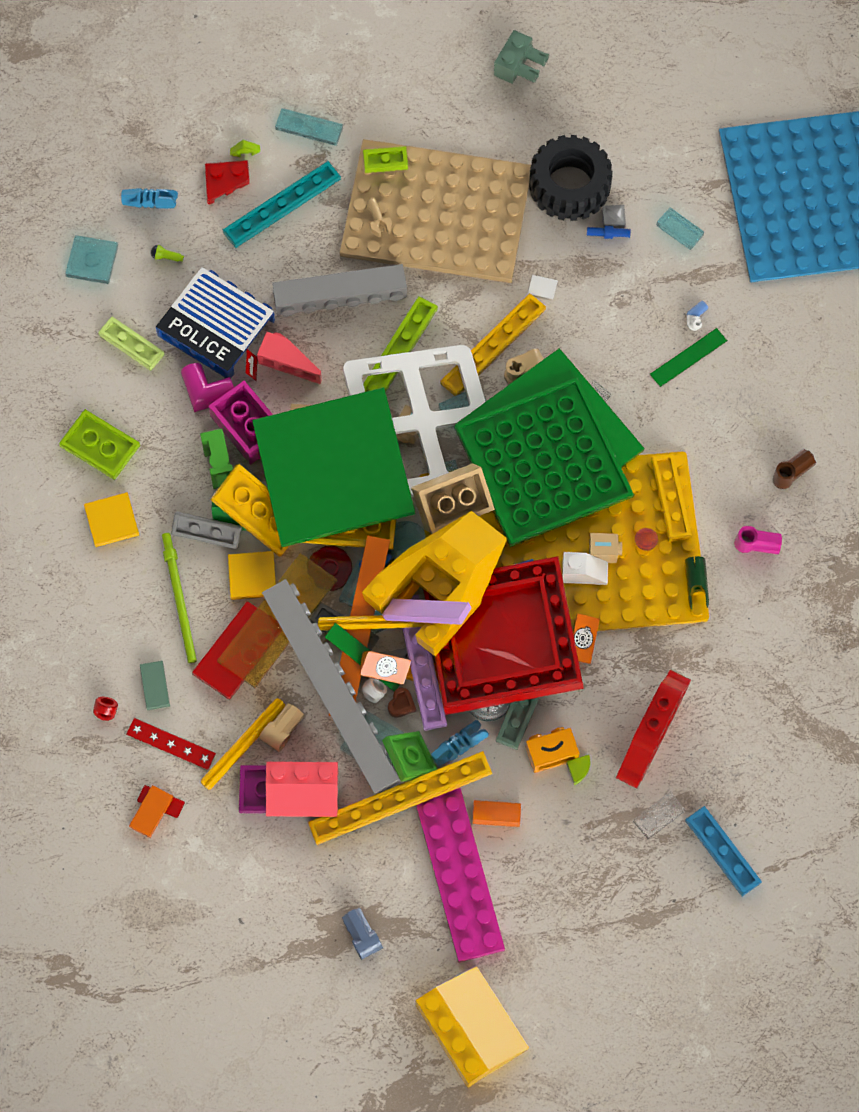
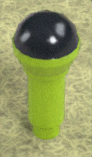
M161 245L153 246L150 252L152 258L156 260L165 258L176 262H183L184 256L180 253L168 251Z

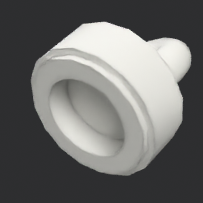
M369 678L362 686V692L368 701L376 703L387 693V688L380 680Z

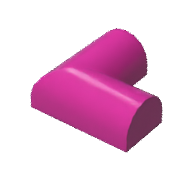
M192 363L181 369V375L194 413L209 408L208 405L234 388L230 377L208 383L200 363Z

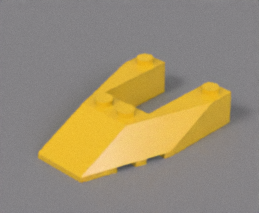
M470 511L402 553L363 590L364 600L383 614L392 599H396L413 580L438 601L469 602L472 609L461 625L425 623L415 634L417 643L433 656H436L480 606L507 538L473 511Z

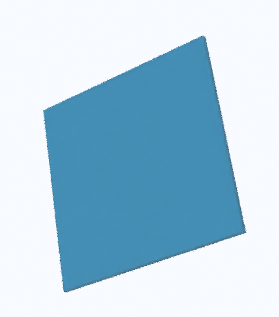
M859 111L719 128L750 283L859 269Z

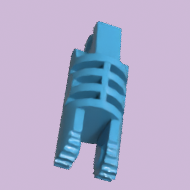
M142 188L125 189L121 193L122 205L138 208L143 206L144 208L173 209L176 207V199L178 198L177 191L169 189L148 190V188L142 190Z
M478 720L460 730V733L451 736L448 741H444L439 748L431 753L438 767L458 758V755L461 756L469 748L474 747L489 736L486 729L479 730L481 723Z

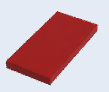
M247 601L193 670L192 675L230 700L283 630L280 624Z

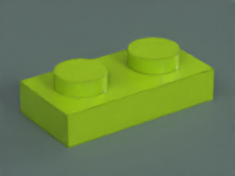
M406 146L363 150L365 173L408 170Z

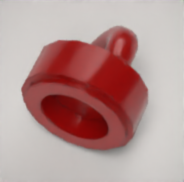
M98 697L95 700L93 713L101 720H112L116 715L118 703L110 697Z

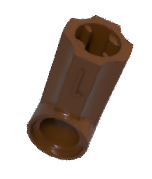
M803 448L787 461L779 463L773 475L774 485L780 489L789 488L793 481L816 465L814 455L809 450ZM780 473L787 474L789 477H783Z

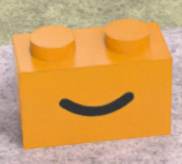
M559 727L552 730L551 734L544 736L542 734L529 737L525 745L534 773L566 764L569 760L579 758L580 754L571 727L567 729Z

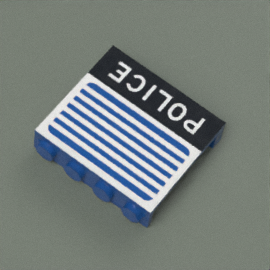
M201 267L155 327L157 336L224 378H232L235 374L234 365L268 321L275 322V315L272 307L268 304L258 302L252 294L240 291L234 283L224 281L219 278L216 272L208 271Z

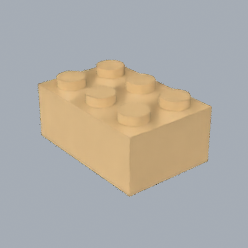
M475 464L467 465L411 487L424 530L431 534L470 511L480 516L495 510L482 468Z

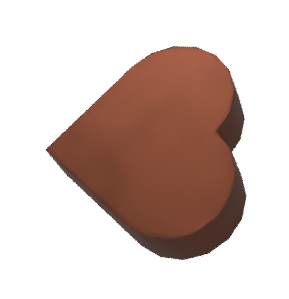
M403 687L396 689L393 699L388 703V713L392 717L399 718L416 712V707L409 690Z

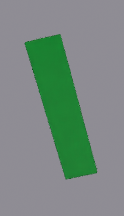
M716 328L650 373V376L661 387L728 340Z
M336 623L325 636L326 639L359 665H361L363 652L371 651ZM380 680L392 691H395L400 686L397 683Z

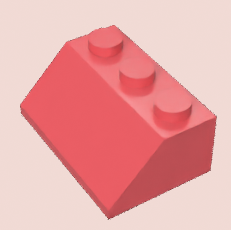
M266 762V816L337 817L338 762Z

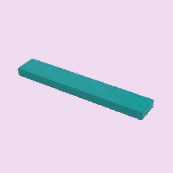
M327 161L222 229L223 234L237 248L340 181L341 176L330 162Z

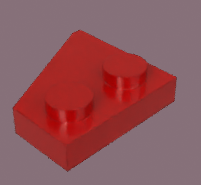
M248 160L205 164L208 204L214 203L215 199L224 194L227 196L237 188L250 184Z

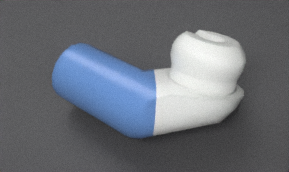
M700 301L686 314L687 326L693 331L702 327L700 315L708 310V306L704 301Z

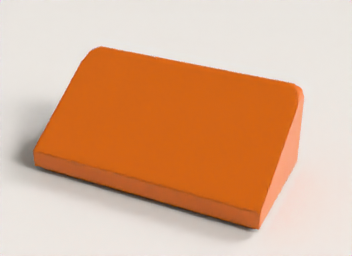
M474 800L472 824L520 827L521 803Z

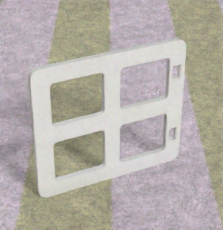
M465 345L350 360L343 366V375L349 396L365 392L362 377L392 372H400L402 374L412 415L392 418L396 434L416 432L418 434L429 473L428 476L407 479L411 497L413 496L411 487L449 473L445 467L435 429L454 426L485 403L472 352ZM446 354L445 360L435 361L434 355ZM380 363L381 369L369 370V364ZM457 364L469 406L435 412L431 411L419 369Z

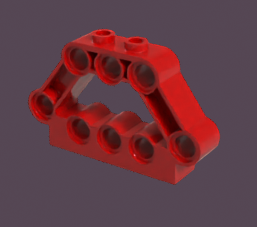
M669 670L667 676L660 683L634 734L616 779L636 789L639 787L683 700L691 679L673 670Z

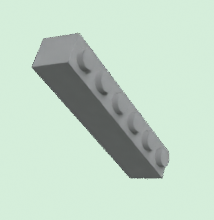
M403 264L272 282L277 316H291L294 313L300 312L313 313L321 309L334 310L342 306L355 307L363 303L377 304L384 300L398 301L407 297Z

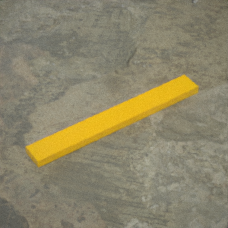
M481 751L338 809L337 817H319L309 821L308 824L316 844L319 845L493 773L484 751Z

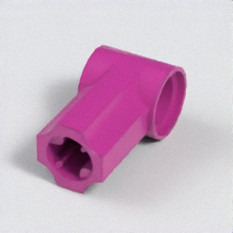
M744 526L739 530L734 545L742 553L758 551L779 555L782 536L779 533L758 531L752 526ZM742 537H748L751 542H745Z

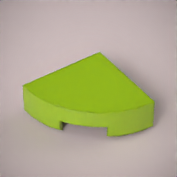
M241 140L230 148V155L235 157H241V154L251 153V156L260 152V145L246 140Z
M589 754L567 761L574 785L580 783L589 771Z

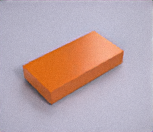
M152 785L129 827L151 838L173 800V795Z

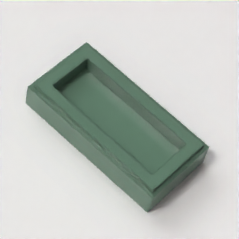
M163 660L140 664L147 711L170 707Z

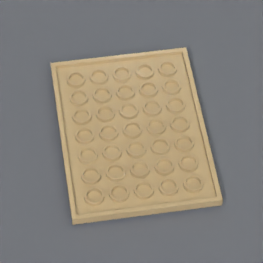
M363 139L340 249V257L391 265L403 264L404 267L512 283L529 189L530 164L406 146L408 170L365 173L363 150L403 147L406 145ZM371 198L376 199L382 217H391L392 230L389 235L386 227L379 224L381 238L374 235L370 229V223L374 222V217L368 204V200Z

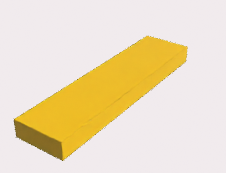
M674 453L651 456L668 541L691 539L692 534Z

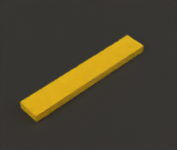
M529 293L471 350L478 376L546 310V306ZM458 365L440 381V384L456 398L465 390Z

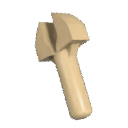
M369 199L368 204L374 217V222L370 223L371 232L381 238L379 224L386 227L389 235L392 230L391 217H382L376 199Z

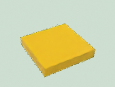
M128 492L84 504L95 547L139 536Z
M273 551L228 554L231 600L264 597L263 591L276 585Z

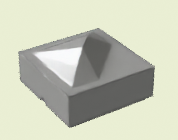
M606 205L602 207L603 227L625 228L624 205Z

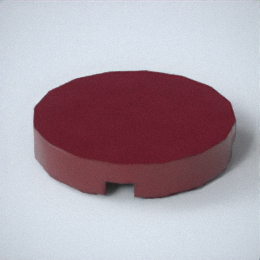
M325 546L310 556L307 563V574L310 581L317 588L324 591H335L343 588L349 582L352 576V561L343 549L335 546Z

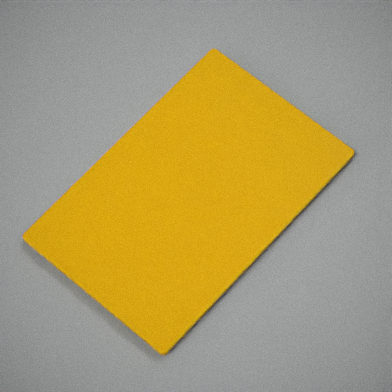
M683 451L670 452L674 453L692 534L691 539L668 541L651 456L669 453L638 455L622 467L634 493L632 498L512 547H509L506 541L495 568L515 565L530 559L535 561L558 556L562 573L564 552L589 554L590 533L618 534V542H622V555H618L617 563H608L607 585L563 583L573 632L577 613L599 618L597 631L708 621L709 610L706 606L704 592L698 591L693 594L692 610L688 602L685 560L689 557H694L695 562V556L701 557L687 454ZM429 473L421 474L419 477L428 476ZM493 511L479 516L504 535ZM424 530L425 538L431 535L426 530Z

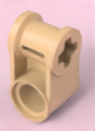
M539 349L529 350L507 361L504 373L507 383L511 384L517 377L519 378L544 359Z

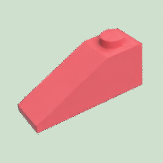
M266 332L257 353L258 364L321 384V371L289 339L280 333Z

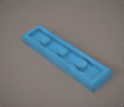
M705 806L686 818L685 822L742 897L762 883Z

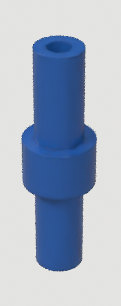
M604 226V228L587 227V236H604V239H613V237L630 238L631 229L613 228V226Z

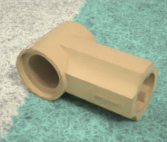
M288 703L274 722L267 724L259 739L280 752L288 743L291 737L290 734L303 719L304 714L297 707Z

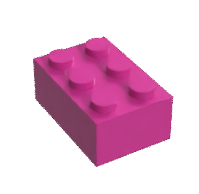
M244 380L208 405L210 417L251 465L261 458L252 420L273 414Z

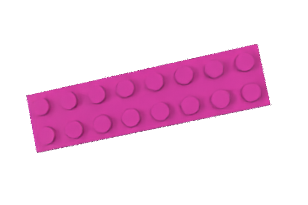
M459 787L417 804V812L458 963L505 951L461 788Z

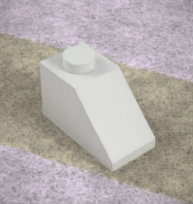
M564 552L562 559L563 583L607 585L608 562L588 553Z

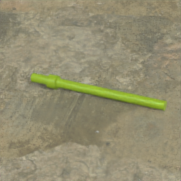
M164 533L162 534L165 550L163 551L164 561L168 564L188 663H195L197 658L176 562L178 559L177 551L173 548L171 534Z

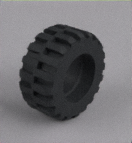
M565 135L558 136V140H554V138L548 140L546 146L541 145L537 153L534 154L532 165H530L529 190L531 191L533 201L537 202L540 210L546 209L547 215L551 217L556 215L559 220L563 221L565 218H570V221H577L578 217L586 219L589 218L590 213L596 214L600 207L604 206L607 202V197L611 190L613 171L611 160L607 159L608 154L604 149L600 150L598 143H591L589 138L584 136L581 139L577 138V135H571L566 138ZM575 167L584 171L591 181L578 189H566L556 184L552 180L551 175L560 168Z

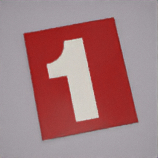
M247 349L245 373L257 382L258 358Z

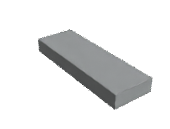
M176 511L171 535L238 549L242 526Z

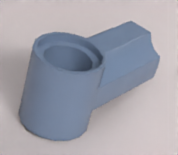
M360 908L353 909L342 917L361 960L383 949L376 932L370 928Z

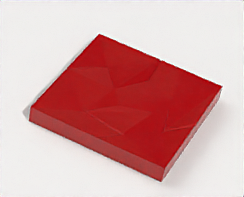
M558 556L494 568L480 606L435 656L445 715L584 689ZM424 590L425 600L438 601Z

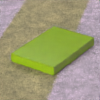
M84 409L59 442L61 448L113 480L118 477L141 446L140 442Z

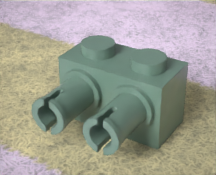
M513 30L494 62V76L511 84L514 83L517 76L535 83L540 70L525 65V62L529 59L544 67L549 59V54L533 48V38Z

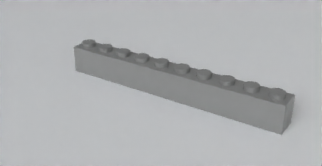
M285 579L263 591L264 598L374 794L388 790L401 783L393 763L390 764L386 757L388 753L383 742L379 744L375 737L379 733L373 722L367 723L364 715L367 714L361 702L356 704L352 697L356 692L350 682L345 684L341 677L345 674L339 662L334 664L330 658L334 653L327 642L324 644L319 638L322 635L321 630L316 622L311 624L308 616L311 615L305 602L300 605L297 599L300 593L295 584L289 585Z

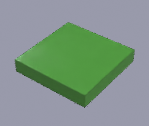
M420 731L386 736L382 740L401 782L412 780L437 770Z

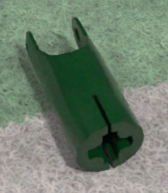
M695 556L694 562V557H689L685 560L689 606L692 610V596L695 592L701 591L705 593L706 606L708 608L709 592L706 560L704 557Z

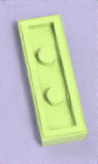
M111 317L98 332L100 337L150 371L164 356V351L114 317Z

